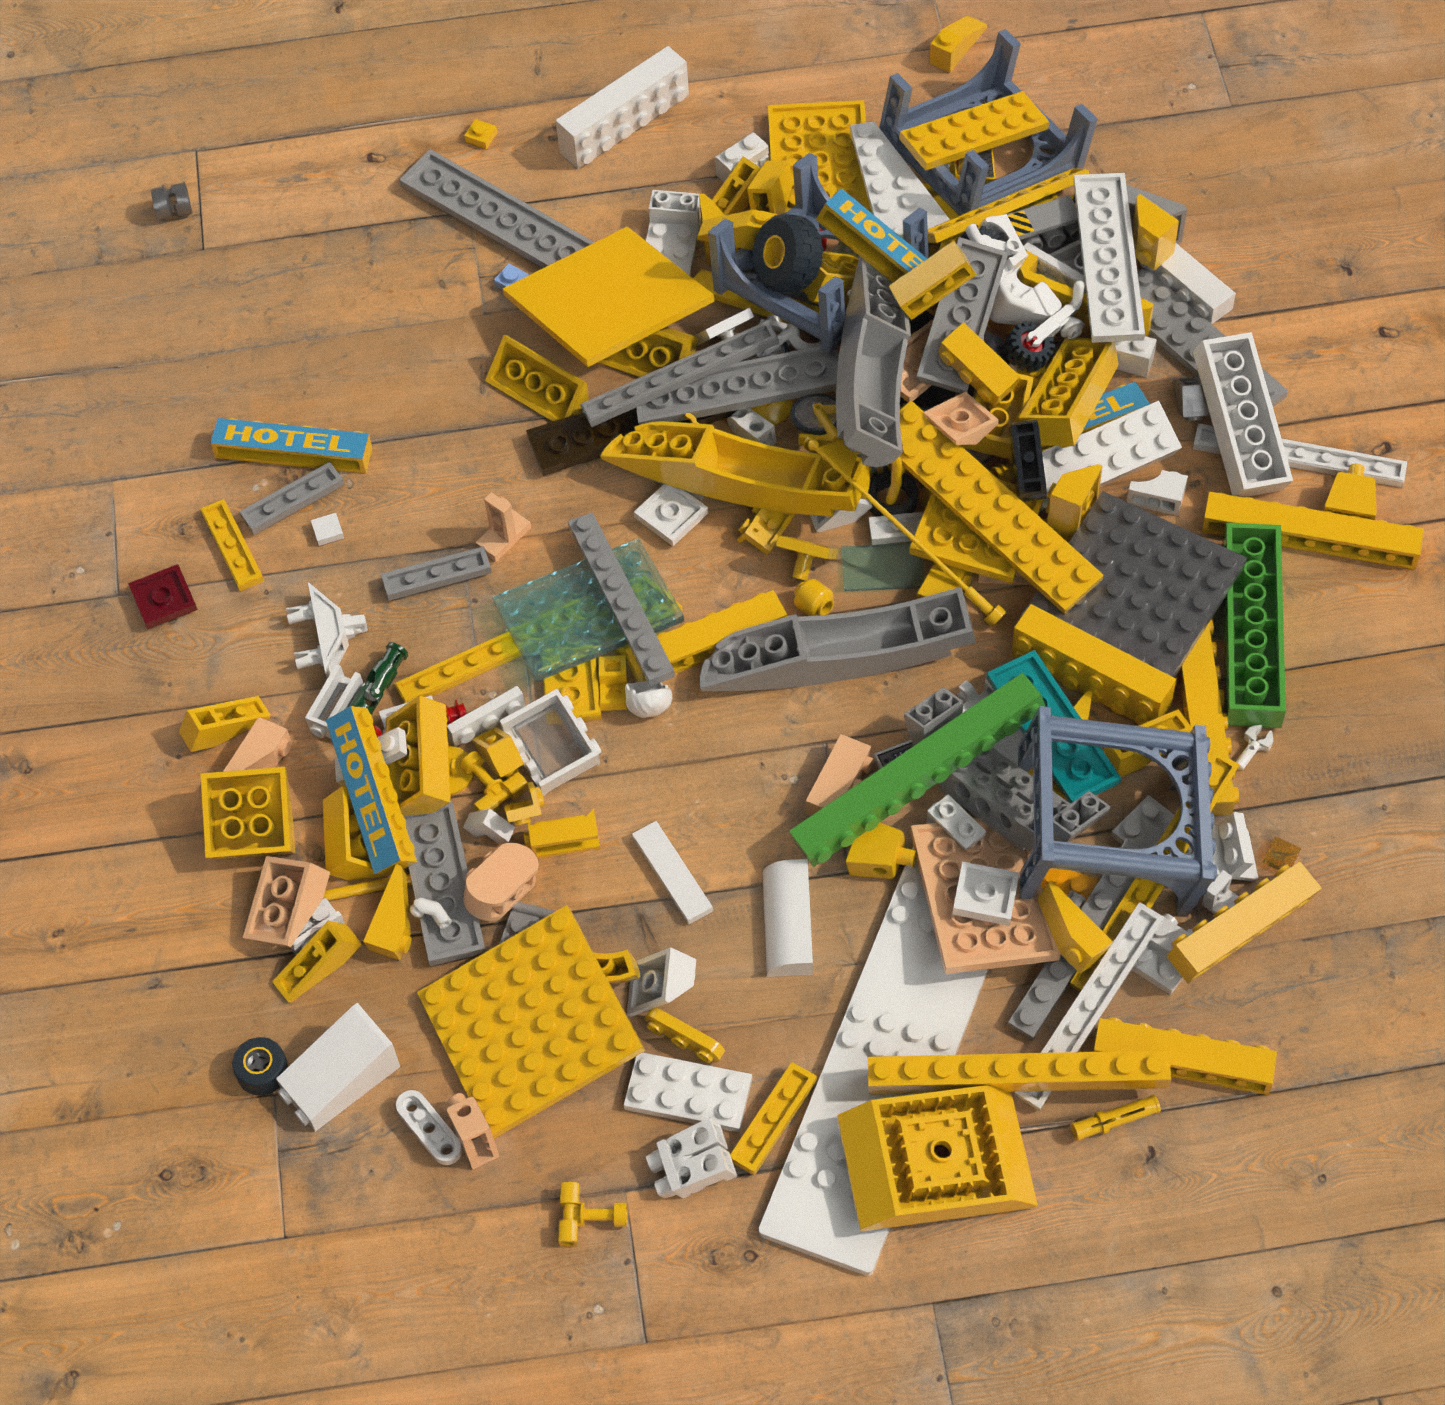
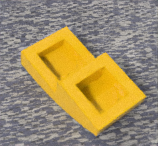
M626 655L599 657L601 711L628 710L625 691L627 684Z

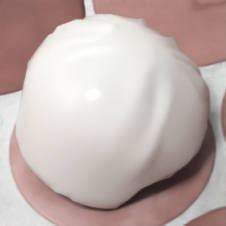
M647 681L627 683L625 686L627 708L637 717H656L665 712L671 705L672 691L668 685H663L661 682L649 686Z

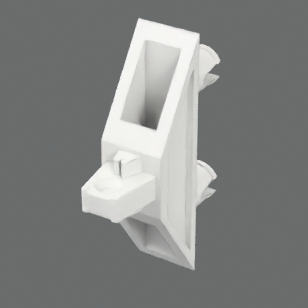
M308 582L311 601L307 605L286 608L289 625L313 619L316 623L320 645H317L318 648L313 650L294 652L297 669L321 664L324 666L328 679L335 665L340 664L349 646L348 639L355 637L356 634L368 631L364 614L355 616L350 614L342 615L341 609Z

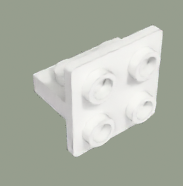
M1233 812L1219 826H1213L1212 838L1216 841L1213 864L1217 865V876L1224 870L1232 876V879L1254 882L1258 879V873L1244 814Z

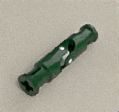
M389 642L386 645L385 654L381 660L376 661L369 672L366 682L362 684L348 707L368 708L369 713L372 715L383 697L384 690L395 679L401 662L408 658V651L399 644ZM365 700H370L372 703L368 706Z

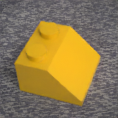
M1141 194L1136 197L1132 227L1135 258L1141 264L1147 265L1155 271L1174 254L1179 220Z

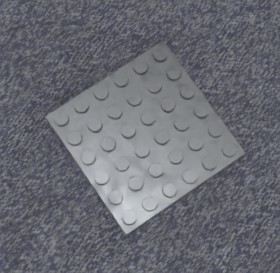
M1102 491L1069 544L1104 575L1103 580L1066 614H1063L1040 591L1036 592L1025 611L1032 604L1175 678L1245 566L1247 557Z

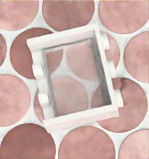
M558 689L500 720L502 731L511 735L524 762L523 766L536 787H540L543 796L595 765H600L599 754L602 753L594 738L589 740L585 732L588 729L580 716L576 718L572 713L574 707L568 696L562 697Z

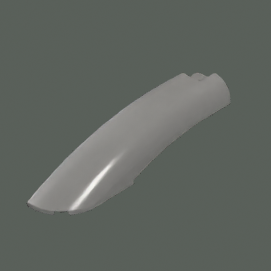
M861 257L858 261L840 345L836 385L837 435L844 440V445L851 451L861 453L863 465L880 467L892 463L903 452L900 429V391L907 343L911 333L909 316L899 306L889 288V285L892 283Z
M958 587L909 602L858 612L798 617L795 614L736 631L721 640L715 646L716 650L710 658L705 659L700 674V688L702 691H751L811 686L882 674L951 656V649L976 643L962 588Z

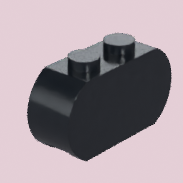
M1037 419L1009 422L1017 496L1023 502L1046 499V479Z

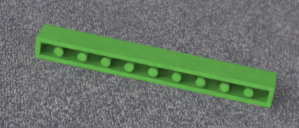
M1022 672L791 829L789 832L795 844L808 859L812 867L826 862L835 852L851 845L856 838L866 831L876 828L885 818L898 813L903 806L913 799L923 796L932 786L945 781L950 774L960 767L967 766L972 759L982 752L991 750L1004 737L1014 734L1019 727L1033 719L1039 706L1045 707L1042 695Z

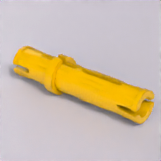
M1150 1095L1144 1099L1106 1112L1097 1111L1092 1117L1071 1123V1130L1076 1141L1098 1133L1105 1135L1110 1132V1129L1155 1113H1160L1161 1107L1157 1097Z

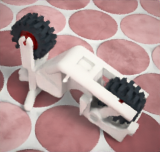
M1007 214L990 216L981 222L979 228L976 224L969 225L961 238L1009 252L990 318L995 323L1016 325L1004 342V353H1008L1006 358L1007 360H1013L1011 365L1014 367L1016 364L1020 365L1019 370L1021 371L1026 367L1027 372H1032L1033 369L1036 372L1043 368L1052 356L1055 344H1052L1055 334L1061 330L1060 334L1062 337L1073 339L1082 333V329L1085 326L1084 322L1073 316L1082 304L1084 283L1082 281L1075 282L1072 301L1062 309L1061 302L1046 283L1040 282L1035 287H1029L1021 283L1016 273L1023 265L1028 254Z

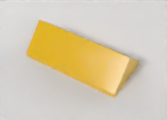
M503 335L485 379L487 383L553 422L583 412L580 404L589 400L587 382L509 336Z

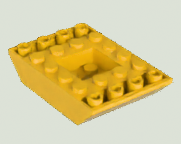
M990 1085L890 1097L870 1100L837 1115L860 1232L1037 1208L1038 1206L1011 1092ZM937 1145L945 1146L949 1150V1157H938L934 1153V1147Z

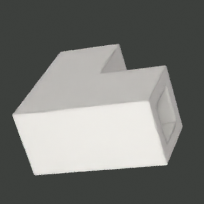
M491 809L469 813L463 826L464 829L475 837L487 835L498 844L509 842L515 829L513 825Z

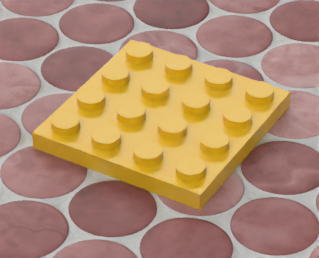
M1001 481L1017 496L1015 484ZM932 493L915 537L945 565L1013 584L1017 570ZM1044 499L1025 501L1024 503L1039 515ZM913 542L911 543L909 554L931 560Z

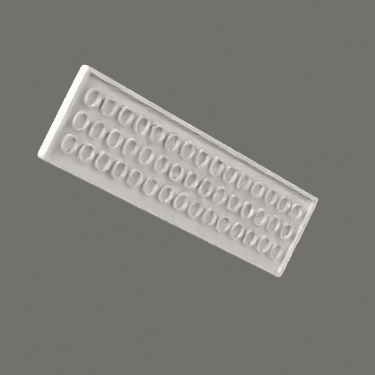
M917 861L914 867H904L759 1226V1235L764 1239L865 1276L873 1274L890 1228L860 1232L837 1115L870 1100L914 1095H869L868 1057L956 1055L989 970L945 974Z

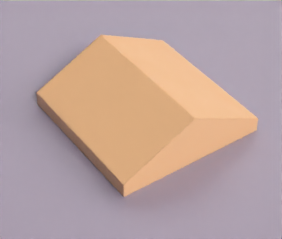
M967 392L923 412L926 419L955 445L978 444L998 425L999 421Z

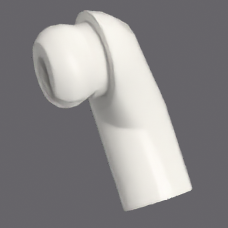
M418 898L414 900V904L410 907V912L414 917L421 918L424 913L431 915L440 929L448 927L452 922L439 902Z

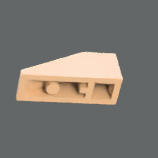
M259 717L223 772L273 768L291 749L292 742L288 730Z

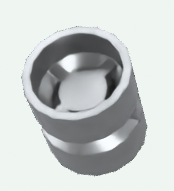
M185 182L173 184L170 189H167L165 186L151 189L153 205L158 220L172 218L173 213H176L178 216L192 214ZM170 197H176L177 204L172 205Z

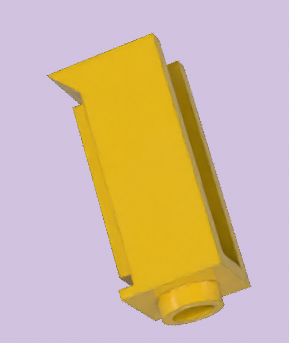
M594 808L587 816L579 815L535 822L533 825L529 822V832L524 833L525 846L532 849L537 859L600 849Z

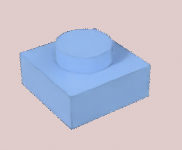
M508 264L494 279V284L503 290V288L529 276V274Z

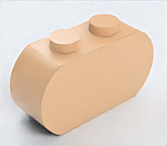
M517 843L502 844L495 852L490 851L485 856L482 864L477 868H472L464 879L466 884L463 902L467 911L481 920H500L535 886L539 864L534 852L528 847Z

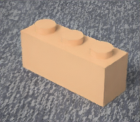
M840 734L806 799L807 815L812 816L862 782L863 774L870 772L874 762V758L871 757L870 745Z

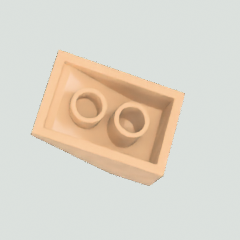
M266 856L243 938L291 947L323 900L330 872L310 862Z

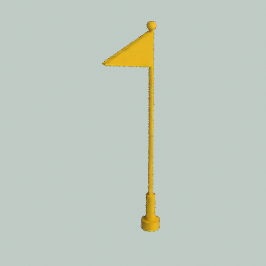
M843 439L819 447L816 440L809 441L808 448L810 450H815L965 591L964 595L987 615L984 621L990 627H993L1001 619L1006 611L999 604L993 607L972 586L968 587L851 477L858 452H853L845 446Z

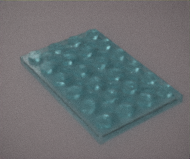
M638 538L613 548L612 551L654 632L657 633L684 622L682 611L640 539ZM586 560L492 597L497 611L535 682L628 645Z

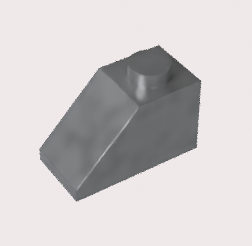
M1200 378L1173 379L1178 413L1182 417H1186L1188 421L1201 420L1202 416L1209 415Z

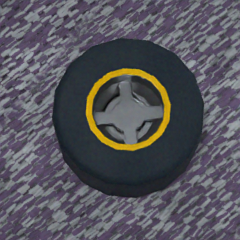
M256 1037L247 1040L238 1047L233 1056L232 1067L238 1083L245 1091L254 1095H266L280 1088L276 1078L288 1068V1063L278 1043L269 1038Z

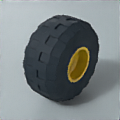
M790 214L775 215L762 225L759 233L756 235L752 251L753 266L755 267L757 277L768 289L778 292L796 293L806 289L817 277L822 265V238L817 232L818 230L815 225L807 218Z

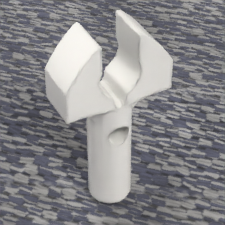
M1262 725L1249 727L1244 735V740L1248 741V745L1236 760V763L1239 764L1238 770H1243L1257 751L1263 750L1268 753L1273 744L1271 730L1265 739L1256 741V736L1260 733Z

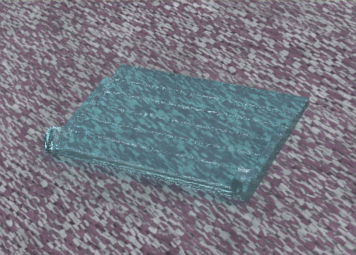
M911 543L841 546L844 592L921 588L925 581L922 558L909 554Z

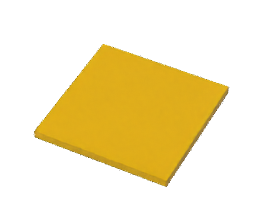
M625 227L503 288V294L509 301L587 367L714 302V294L629 227Z

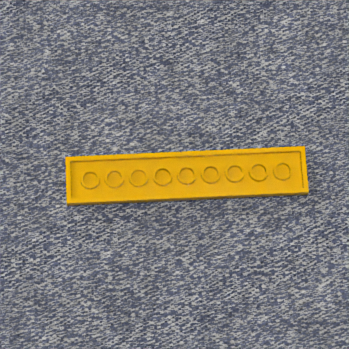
M909 401L900 409L903 450L900 456L902 466L1063 614H1066L1103 580L1104 575L961 445H955L931 424L923 415V411L915 403Z

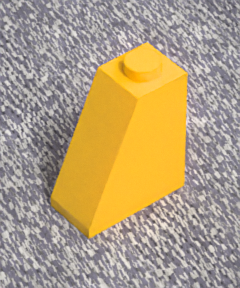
M765 161L747 188L751 210L766 211L778 215L785 213L793 185L789 161Z

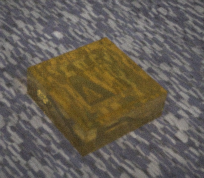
M1275 836L1262 863L1277 870L1287 864L1291 868L1298 858L1301 848Z

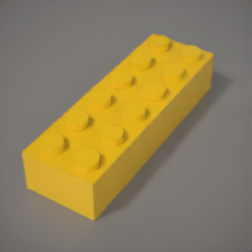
M1091 338L1064 339L1019 416V421L1037 419L1041 447L1059 446L1066 448L1076 444L1119 366L1115 342L1092 343Z
M1030 604L1014 627L1012 657L1017 659L1035 650L1054 679L1062 682L1068 689L1077 690L1083 694L1087 690L1091 691V701L1106 705L1114 713L1125 715L1134 720L1138 725H1141L1167 714L1171 708L1176 678Z

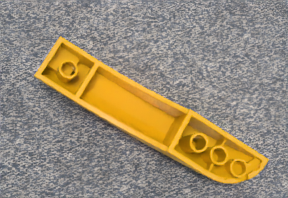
M666 421L635 426V431L626 434L624 437L620 434L613 439L600 455L601 459L681 490L766 510L833 517L835 510L855 511L860 499H866L819 454L762 444L714 429V426L709 424ZM856 457L851 477L868 492L870 483L869 466L862 464L861 457Z

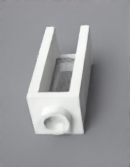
M335 665L305 717L309 730L313 735L319 738L328 737L331 739L326 720L349 706L363 684L360 673L355 672L350 679L344 676L341 666Z

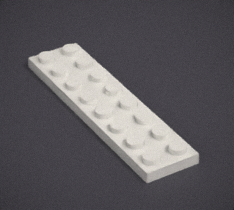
M1125 173L1074 175L1073 182L1092 343L1142 341L1145 338V329Z

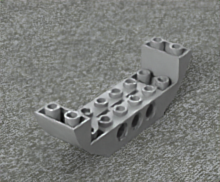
M943 687L905 712L904 718L913 745L915 746L962 714L963 701ZM992 748L989 751L982 752L972 759L967 766L960 767L950 774L945 781L938 783L941 786L942 792L946 795L949 794L958 804L981 819L1022 851L1025 849L1033 850V776L997 750ZM1090 791L1071 804L1053 792L1054 841H1071L1104 817L1111 806Z

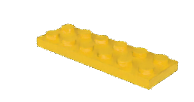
M1021 91L900 131L899 139L926 171L964 158L965 154L972 150L979 153L1048 130L1050 122L1029 97Z

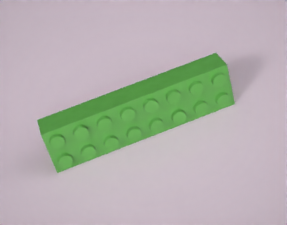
M1226 523L1223 547L1247 557L1245 566L1224 598L1225 713L1228 717V726L1252 727L1262 725V727L1282 728L1286 713L1281 525Z

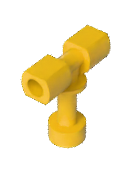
M477 751L469 753L460 762V766L467 774L474 773L486 787L484 790L485 796L474 803L475 811L491 809L496 813L500 810L499 804L509 797L514 800L528 790L527 781L519 772L504 782L501 779L494 780L482 766L484 759Z
M561 1183L560 1205L563 1208V1220L559 1221V1246H578V1227H584L585 1221H614V1227H627V1202H615L614 1209L585 1208V1202H580L579 1183Z

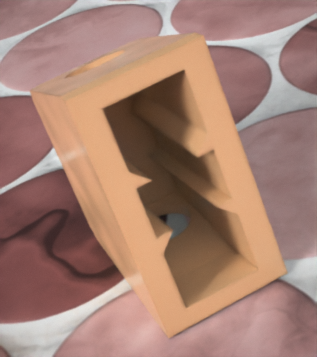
M462 1093L453 1095L448 1100L450 1107L446 1111L472 1170L500 1157L490 1127L474 1097L466 1099Z

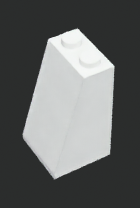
M356 1003L276 1078L280 1087L277 1093L287 1106L290 1103L295 1106L297 1111L294 1113L304 1126L309 1124L316 1132L400 1068V1064L392 1042L362 1007Z

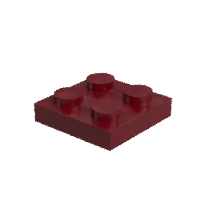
M179 564L128 583L147 630L198 610Z

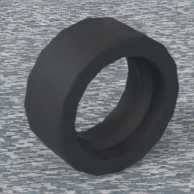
M891 470L881 472L872 479L869 484L868 493L891 515L913 513L917 508L918 488L915 481L908 474L903 473L900 489L908 494V500L895 506L886 505L877 498L878 492L890 487ZM872 504L873 507L870 509V511L875 515V517L884 516Z

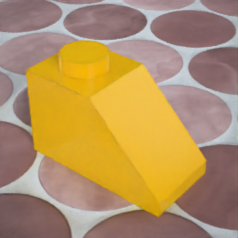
M494 727L472 739L474 746L491 771L500 778L514 775L518 772V768L524 765L511 735L499 728Z

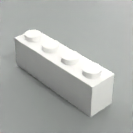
M1177 243L1175 244L1174 254L1155 271L1147 265L1140 263L1142 268L1145 267L1151 273H1154L1161 282L1170 287L1181 299L1192 306L1195 311L1211 324L1233 309L1236 293Z

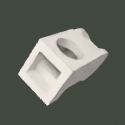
M739 409L727 418L729 427L736 435L770 446L777 443L774 425L752 409Z

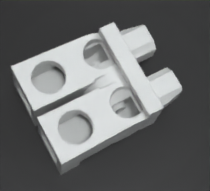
M710 1117L671 1136L667 1140L663 1139L657 1142L658 1149L646 1156L651 1171L657 1173L665 1169L667 1176L655 1181L657 1194L662 1198L675 1195L686 1198L691 1193L698 1192L723 1179L728 1181L737 1177L730 1153L727 1151L728 1147L721 1126Z

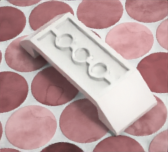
M652 190L649 205L650 223L646 242L691 276L698 241L697 235L700 227L699 194Z

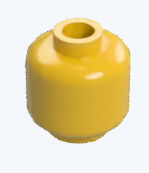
M809 579L801 582L794 591L795 606L807 616L828 615L833 609V591L818 580Z

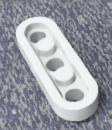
M415 1090L403 1092L396 1101V1109L400 1118L439 1164L451 1165L457 1162L462 1154V1146L458 1137L420 1092ZM411 1105L417 1106V1109L413 1112L407 1110ZM429 1126L435 1128L431 1133L425 1132V1129ZM445 1148L452 1149L450 1154L445 1155L442 1153Z

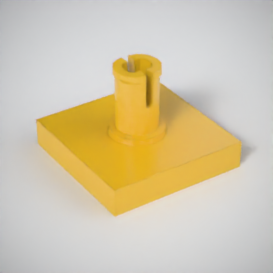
M778 536L776 543L778 547L796 551L795 553L798 555L792 577L805 581L808 580L813 558L820 557L836 560L839 551L836 548L790 536Z

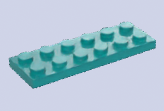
M1035 650L987 672L986 679L994 691L1023 672L1042 695L1045 707H1051V716L1081 719ZM1029 720L1027 723L1019 727L1023 735L1025 734L1032 720ZM1051 741L1052 778L1070 804L1088 791L1096 796L1121 783L1120 775L1101 747Z

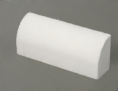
M808 859L783 860L772 863L763 870L767 977L813 975Z

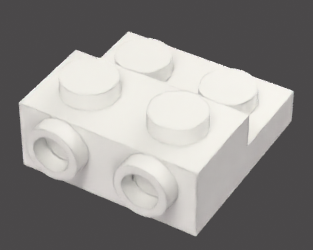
M1164 913L1161 915L1165 917L1162 924L1139 957L1132 971L1171 995L1183 980V977L1166 955L1172 950L1173 946L1171 943L1184 933L1188 937L1194 932L1192 929L1185 931L1177 926V920L1170 914Z

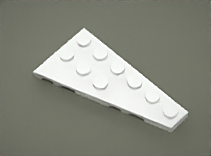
M874 121L850 125L852 141L873 215L902 238L903 220L918 208L927 211L928 229L950 220Z

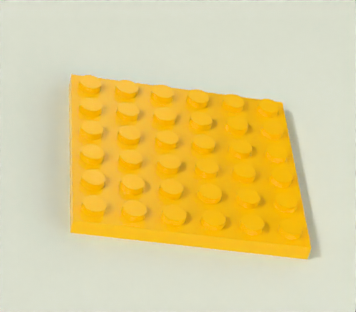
M568 905L417 992L468 1097H474L486 1119L493 1139L646 1051Z

